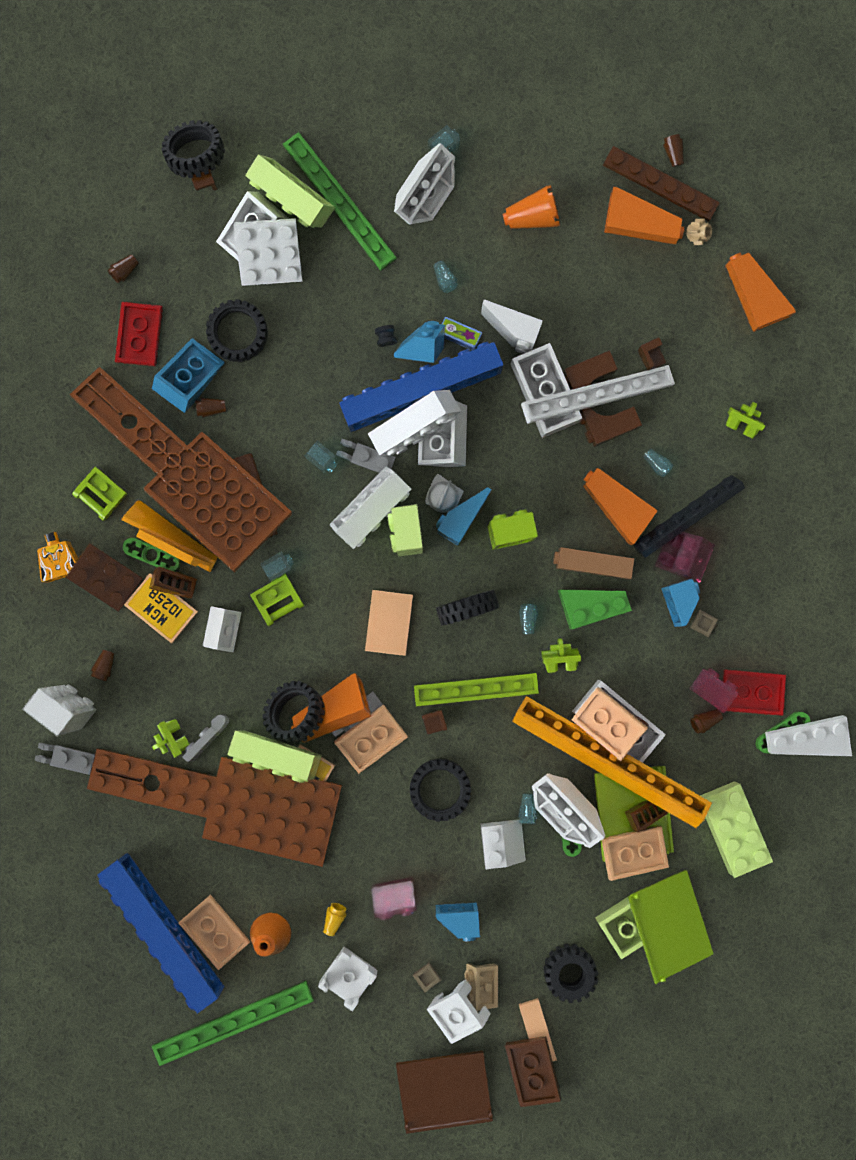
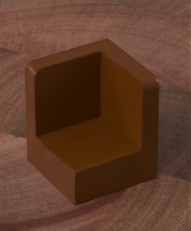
M208 169L209 173L206 175L202 172L201 177H197L194 174L191 179L195 190L212 186L214 191L218 190L211 169Z
M659 337L641 345L638 349L647 370L655 369L666 363L659 349L662 346Z
M442 709L422 714L427 735L447 730Z

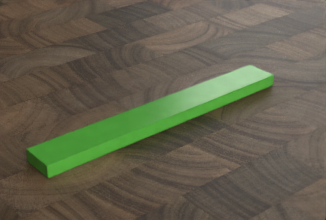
M298 132L284 142V148L323 198L335 207L333 211L379 270H383L397 259L301 134Z
M304 981L154 1044L152 1049L159 1066H162L314 1001L307 981Z

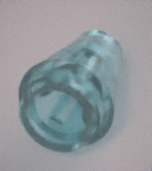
M439 261L435 263L433 267L439 289L444 293L456 289L458 286L457 278L445 262Z
M652 448L643 456L657 476L660 475L662 478L674 467L670 459L654 451Z
M521 604L518 611L522 634H534L539 612L537 605Z
M522 794L517 817L519 818V823L536 824L538 815L534 803V794Z

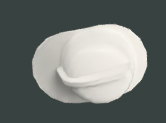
M437 474L432 481L425 501L427 505H430L438 512H449L457 507L463 490L455 486L451 480L448 481Z

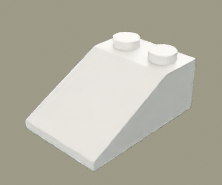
M247 191L216 242L238 260L233 226L235 222L288 219V217L259 192Z
M484 300L481 315L512 347H515V351L522 354L532 351L542 320Z

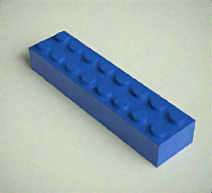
M481 343L475 350H463L458 353L457 357L452 359L445 357L438 361L439 364L431 366V364L425 365L416 373L407 372L400 376L401 379L395 381L392 379L386 380L378 388L369 387L362 390L360 395L354 397V394L344 397L343 401L339 402L350 432L399 414L433 391L450 390L452 393L501 374L503 363L495 343Z
M126 853L99 873L97 876L99 877L100 885L110 892L113 903L118 907L120 906L126 921L130 924L132 923L136 928V934L139 939L145 941L149 946V953L152 957L159 960L162 971L172 978L175 989L179 993L182 992L185 996L188 1007L191 1010H195L198 1014L218 999L225 986L179 925L131 856Z

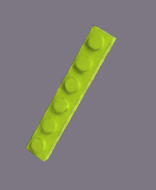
M537 673L414 685L416 706L539 694Z

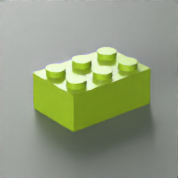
M526 509L516 511L510 517H506V514L494 516L488 525L493 550L532 542L538 537L533 512L527 513Z

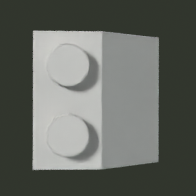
M521 819L480 824L486 869L509 867L526 861Z

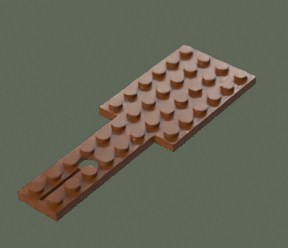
M97 368L70 394L80 406L157 474L143 488L144 491L234 573L292 515V511L207 435L201 432L189 445H186L102 368ZM135 416L137 418V425L132 429H126L122 426L123 418Z
M97 748L87 789L206 817L202 836L204 839L323 867L342 784L318 779L301 783L292 780L291 775L278 776L272 773V769H256L252 767L253 763L241 764L233 761L232 758L224 756L221 757L218 773L215 776ZM149 775L157 776V779L160 781V786L155 791H150L145 787L144 782Z

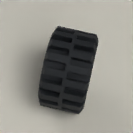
M568 943L564 944L563 948H560V946L555 947V952L551 950L549 953L550 957L545 959L546 965L543 967L547 986L552 991V994L555 997L558 996L563 1002L567 999L568 1003H573L574 999L577 1002H581L582 997L586 999L590 997L589 992L593 993L595 991L594 984H598V970L589 952L587 953L583 947L578 948L576 944L569 946ZM569 963H575L582 967L581 977L573 983H565L559 978L560 970Z

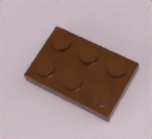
M91 543L88 544L65 576L68 580L118 612L143 579L137 573Z
M547 1037L506 1042L505 1048L520 1107L561 1102V1093Z

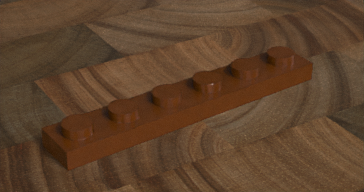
M615 146L612 147L603 166L708 222L720 203Z

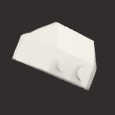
M441 143L418 161L396 195L394 212L410 225L433 220L454 188L455 156Z
M547 773L533 784L532 789L534 791L536 810L564 839L591 848L605 838L597 809L568 779Z

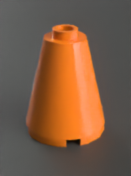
M551 185L507 207L506 213H503L505 225H509L510 229L560 226L559 221L555 222V218L559 219L555 198L552 192L549 193V191H552Z
M266 913L259 916L253 922L250 929V939L255 952L260 956H270L280 953L288 946L291 939V929L289 923L281 915Z

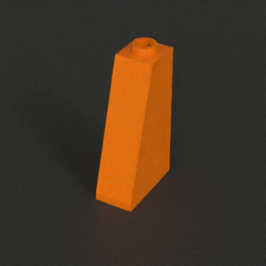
M613 187L608 206L605 233L674 245L679 239H682L684 227L681 226L682 218L618 187Z
M738 253L729 258L730 261L726 264V268L753 332L787 319L796 313L794 307L750 253L744 255Z
M599 468L594 472L590 470L583 479L586 481L583 487L626 542L630 545L635 544L658 510Z
M356 673L350 675L321 696L325 706L322 708L325 714L320 716L323 718V722L317 723L320 728L318 731L313 730L314 735L312 737L307 735L308 740L305 742L372 717L363 682ZM308 706L292 717L293 726H291V729L297 727L304 720L308 712Z

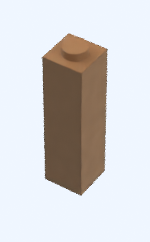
M561 547L558 552L554 553L553 564H556V569L629 580L632 578L634 558Z

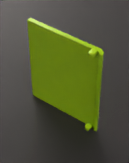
M664 765L651 767L666 776V767ZM594 773L598 815L605 837L632 832L633 830L625 811L646 801V799L601 773ZM651 805L649 808L651 810L652 815H654L655 812ZM657 806L658 811H662V808ZM644 810L643 813L648 818L647 812ZM668 813L647 828L662 826L666 853L670 854L674 852L671 818L670 813ZM637 814V817H638V819H639V822H641L642 819H641L640 815ZM601 840L602 861L605 862L603 845Z
M683 870L628 896L655 984L665 982L666 978L714 954L687 870Z

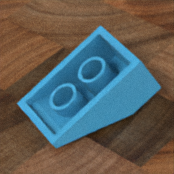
M192 338L154 376L152 389L185 413L196 402L225 362Z
M484 489L449 511L446 516L442 515L436 524L438 528L437 534L458 546L489 496L491 489Z

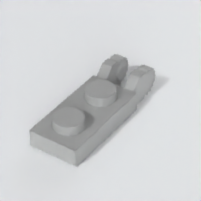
M345 439L341 440L340 443L343 446L353 448L355 451L353 456L343 451H337L336 456L377 473H380L386 466L392 469L396 457L388 456V454L379 455L378 451L359 443L355 444Z
M221 714L216 716L211 721V727H206L199 734L201 738L196 743L192 742L185 749L186 753L183 755L187 762H194L227 727L226 725L230 721L228 716Z
M38 744V748L53 751L52 758L36 755L35 761L79 773L91 774L95 758L94 753L60 745Z

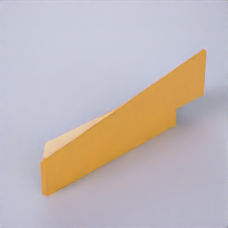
M136 501L122 518V521L139 528L136 535L139 539L190 565L199 566L209 572L212 571L217 561V556L142 501Z

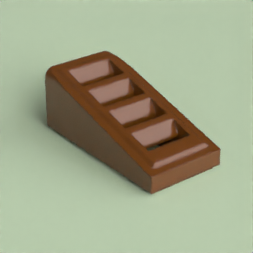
M158 566L153 571L149 589L191 599L197 579ZM160 576L163 577L162 583L159 582ZM168 578L171 579L170 586L167 585ZM179 580V587L175 588L176 582ZM188 582L187 590L184 591V584Z
M648 800L625 811L632 830L635 832L644 830L669 813L664 809L659 812L657 806ZM651 805L655 812L654 815H652L651 810L649 808ZM644 810H646L648 818L645 817ZM637 814L640 815V817H641V819H642L641 822H639V819H638V817H637Z

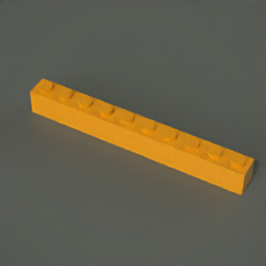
M527 696L516 712L513 723L695 828L704 821L712 804L707 799L628 754L620 761L581 727Z

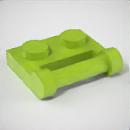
M94 467L73 491L72 495L77 499L80 498L99 515L98 517L102 521H105L127 496V493L100 469ZM86 489L92 490L108 505L105 508L100 506L85 493Z
M287 574L250 594L268 626L273 625L275 620L296 608L304 607ZM289 596L293 598L294 601L271 614L268 613V608Z

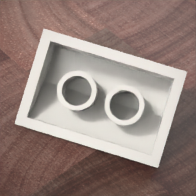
M457 402L462 411L456 415L457 418L448 424L444 422L439 425L440 429L435 433H427L423 436L424 439L419 442L418 465L439 467L466 466L467 405Z

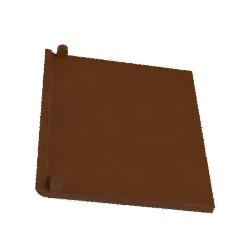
M483 1050L396 1063L406 1134L493 1121Z

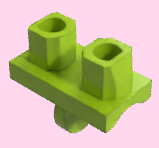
M752 402L750 406L742 404L740 409L745 411L746 414L730 407L728 411L729 417L726 422L727 427L737 430L740 422H745L747 426L743 434L752 439L759 430L763 431L765 428L764 423L751 417L753 415L759 418L762 413L755 410L757 403Z
M562 638L557 639V645H550V650L541 651L542 660L548 673L557 672L558 663L564 662L567 671H576L578 661H581L578 648L571 649V644H563Z
M176 719L166 723L163 721L157 725L164 740H162L159 734L153 736L157 744L152 746L153 750L160 748L162 754L169 752L165 746L167 744L175 758L181 755V752L190 745L185 736L176 741L174 740L172 733L181 729Z

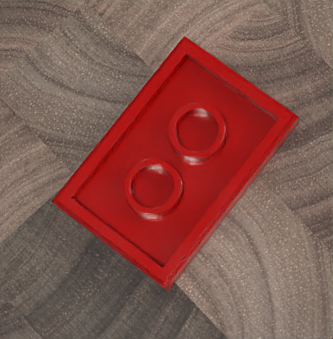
M121 302L115 355L116 363L156 367L162 306Z
M724 670L721 710L783 716L786 675Z

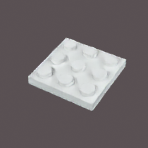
M296 218L235 222L233 224L242 286L302 282Z

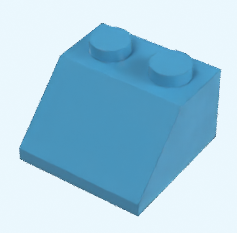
M437 321L425 322L402 342L395 351L394 358L434 363L444 349L445 325L439 324Z
M693 579L661 588L674 627L687 625L700 599L698 595L700 594V588Z
M477 903L435 905L436 919L458 939L463 938V941H474L475 938L480 937Z

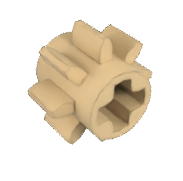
M695 219V222H691L687 227V238L690 242H694V245H703L712 236V227L708 222L705 223V219Z

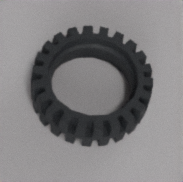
M194 120L189 121L188 125L186 122L181 123L182 127L177 125L174 127L175 131L170 130L168 132L169 136L166 135L164 137L162 153L168 167L177 176L180 174L183 178L186 176L193 178L194 174H196L197 177H201L202 172L206 175L209 173L208 169L212 171L216 169L215 165L219 166L220 160L224 158L225 149L219 131L213 124L210 125L207 121L203 123L202 120H197L195 124ZM207 140L211 142L209 148L203 154L194 158L184 159L175 156L183 145L191 141Z
M235 299V301L228 300L225 304L222 302L219 304L220 307H215L213 314L210 313L209 321L206 323L207 339L213 350L224 359L232 362L251 360L253 356L256 357L258 352L263 350V346L266 344V338L268 337L266 321L261 312L247 301L242 302L239 299ZM235 312L245 313L252 317L257 327L256 338L253 343L242 350H231L223 346L219 341L217 333L222 319L228 314Z
M489 590L436 607L441 626L493 611L499 608V603L495 591Z
M290 681L289 684L286 682L283 684V687L279 686L276 688L277 693L273 691L270 694L273 697L272 699H267L266 703L269 705L264 706L263 709L266 712L263 714V719L265 720L263 724L267 732L277 740L289 745H293V743L301 744V741L305 742L308 740L307 735L309 737L314 735V729L318 731L320 728L317 723L323 722V718L320 716L325 714V711L322 709L325 706L319 693L306 683ZM295 696H306L309 704L304 720L292 730H282L279 725V717L283 706Z
M430 760L422 764L411 779V801L415 809L429 820L440 822L454 819L463 812L470 800L471 785L469 778L458 764L450 760ZM435 770H446L454 774L461 787L457 802L452 807L444 810H435L427 806L420 794V784L423 778Z

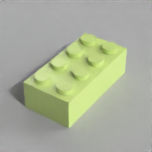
M258 154L245 175L251 180L249 183L253 187L267 192V198L273 202H280L283 205L281 208L290 215L295 214L298 216V221L305 227L322 228L335 209L331 203L273 158Z
M417 505L391 508L392 513L388 514V521L391 532H394V535H390L393 552H397L398 556L422 554Z
M248 731L234 732L227 754L232 756L235 762L241 764L253 763L252 767L260 770L272 769V773L278 776L291 775L292 780L301 783L315 779L322 757L320 754Z
M734 781L700 795L712 802L705 818L728 873L736 878L773 862L741 784Z

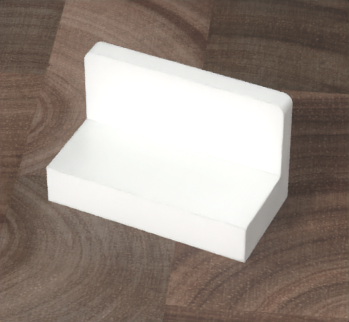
M211 607L203 646L234 652L241 612Z

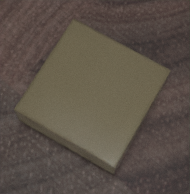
M699 610L690 628L709 637L718 619Z
M430 962L413 974L414 979L424 992H427L442 980Z

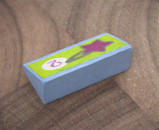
M445 317L442 325H445V339L470 350H475L482 332Z

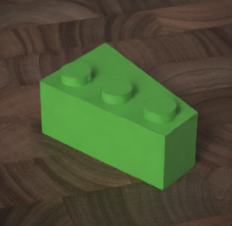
M558 590L570 629L632 611L626 591Z

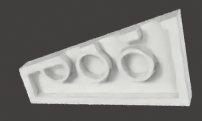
M844 715L765 732L768 752L771 754L852 756L848 721Z

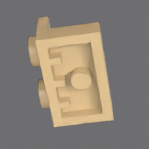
M472 963L466 964L465 980L472 987L467 996L468 1000L476 1011L481 1010L483 1006H486L487 1009L498 1008V965L494 963L477 966Z

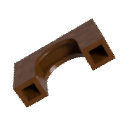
M609 350L564 369L563 374L570 390L591 385L599 379L614 374L617 371V366ZM634 407L611 416L597 414L591 408L579 410L582 416L580 424L585 425L587 441L589 444L593 443L594 447L642 426Z

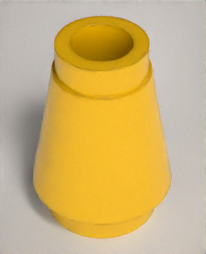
M331 903L330 907L327 908L323 930L326 935L335 936L347 916L345 906L339 903Z

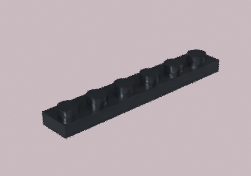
M733 475L723 479L721 483L706 491L698 499L690 502L688 506L673 514L671 518L656 526L651 532L640 537L633 544L634 548L644 558L648 557L745 489L743 482Z

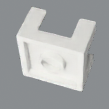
M343 947L321 978L318 987L326 993L328 989L345 1000L344 1006L353 1011L364 990L377 977L378 970L346 947Z
M467 980L460 982L453 993L443 997V992L437 995L427 1008V1011L451 1044L483 1028L491 1014L486 1006H483L478 1013L468 1000L467 996L472 987Z

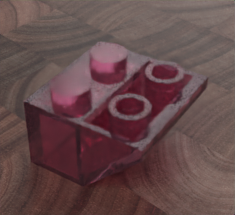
M682 532L662 546L655 567L700 583L715 545L703 537Z
M703 668L689 689L725 713L739 693L736 691L738 687L728 680L724 683L718 679L720 674L709 668L706 670Z
M413 877L372 885L375 918L387 920L395 914L401 913V916H408L417 910Z

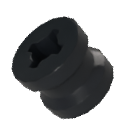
M385 325L375 329V335L378 336V347L397 343L393 325Z

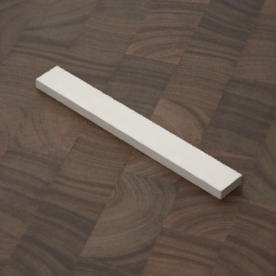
M667 365L526 401L521 406L527 424L667 388L673 386L675 382L670 367Z

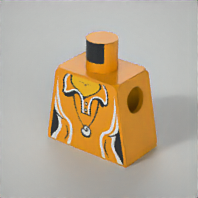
M57 532L44 535L47 546L37 550L41 582L44 583L65 578L78 560L71 542H60Z

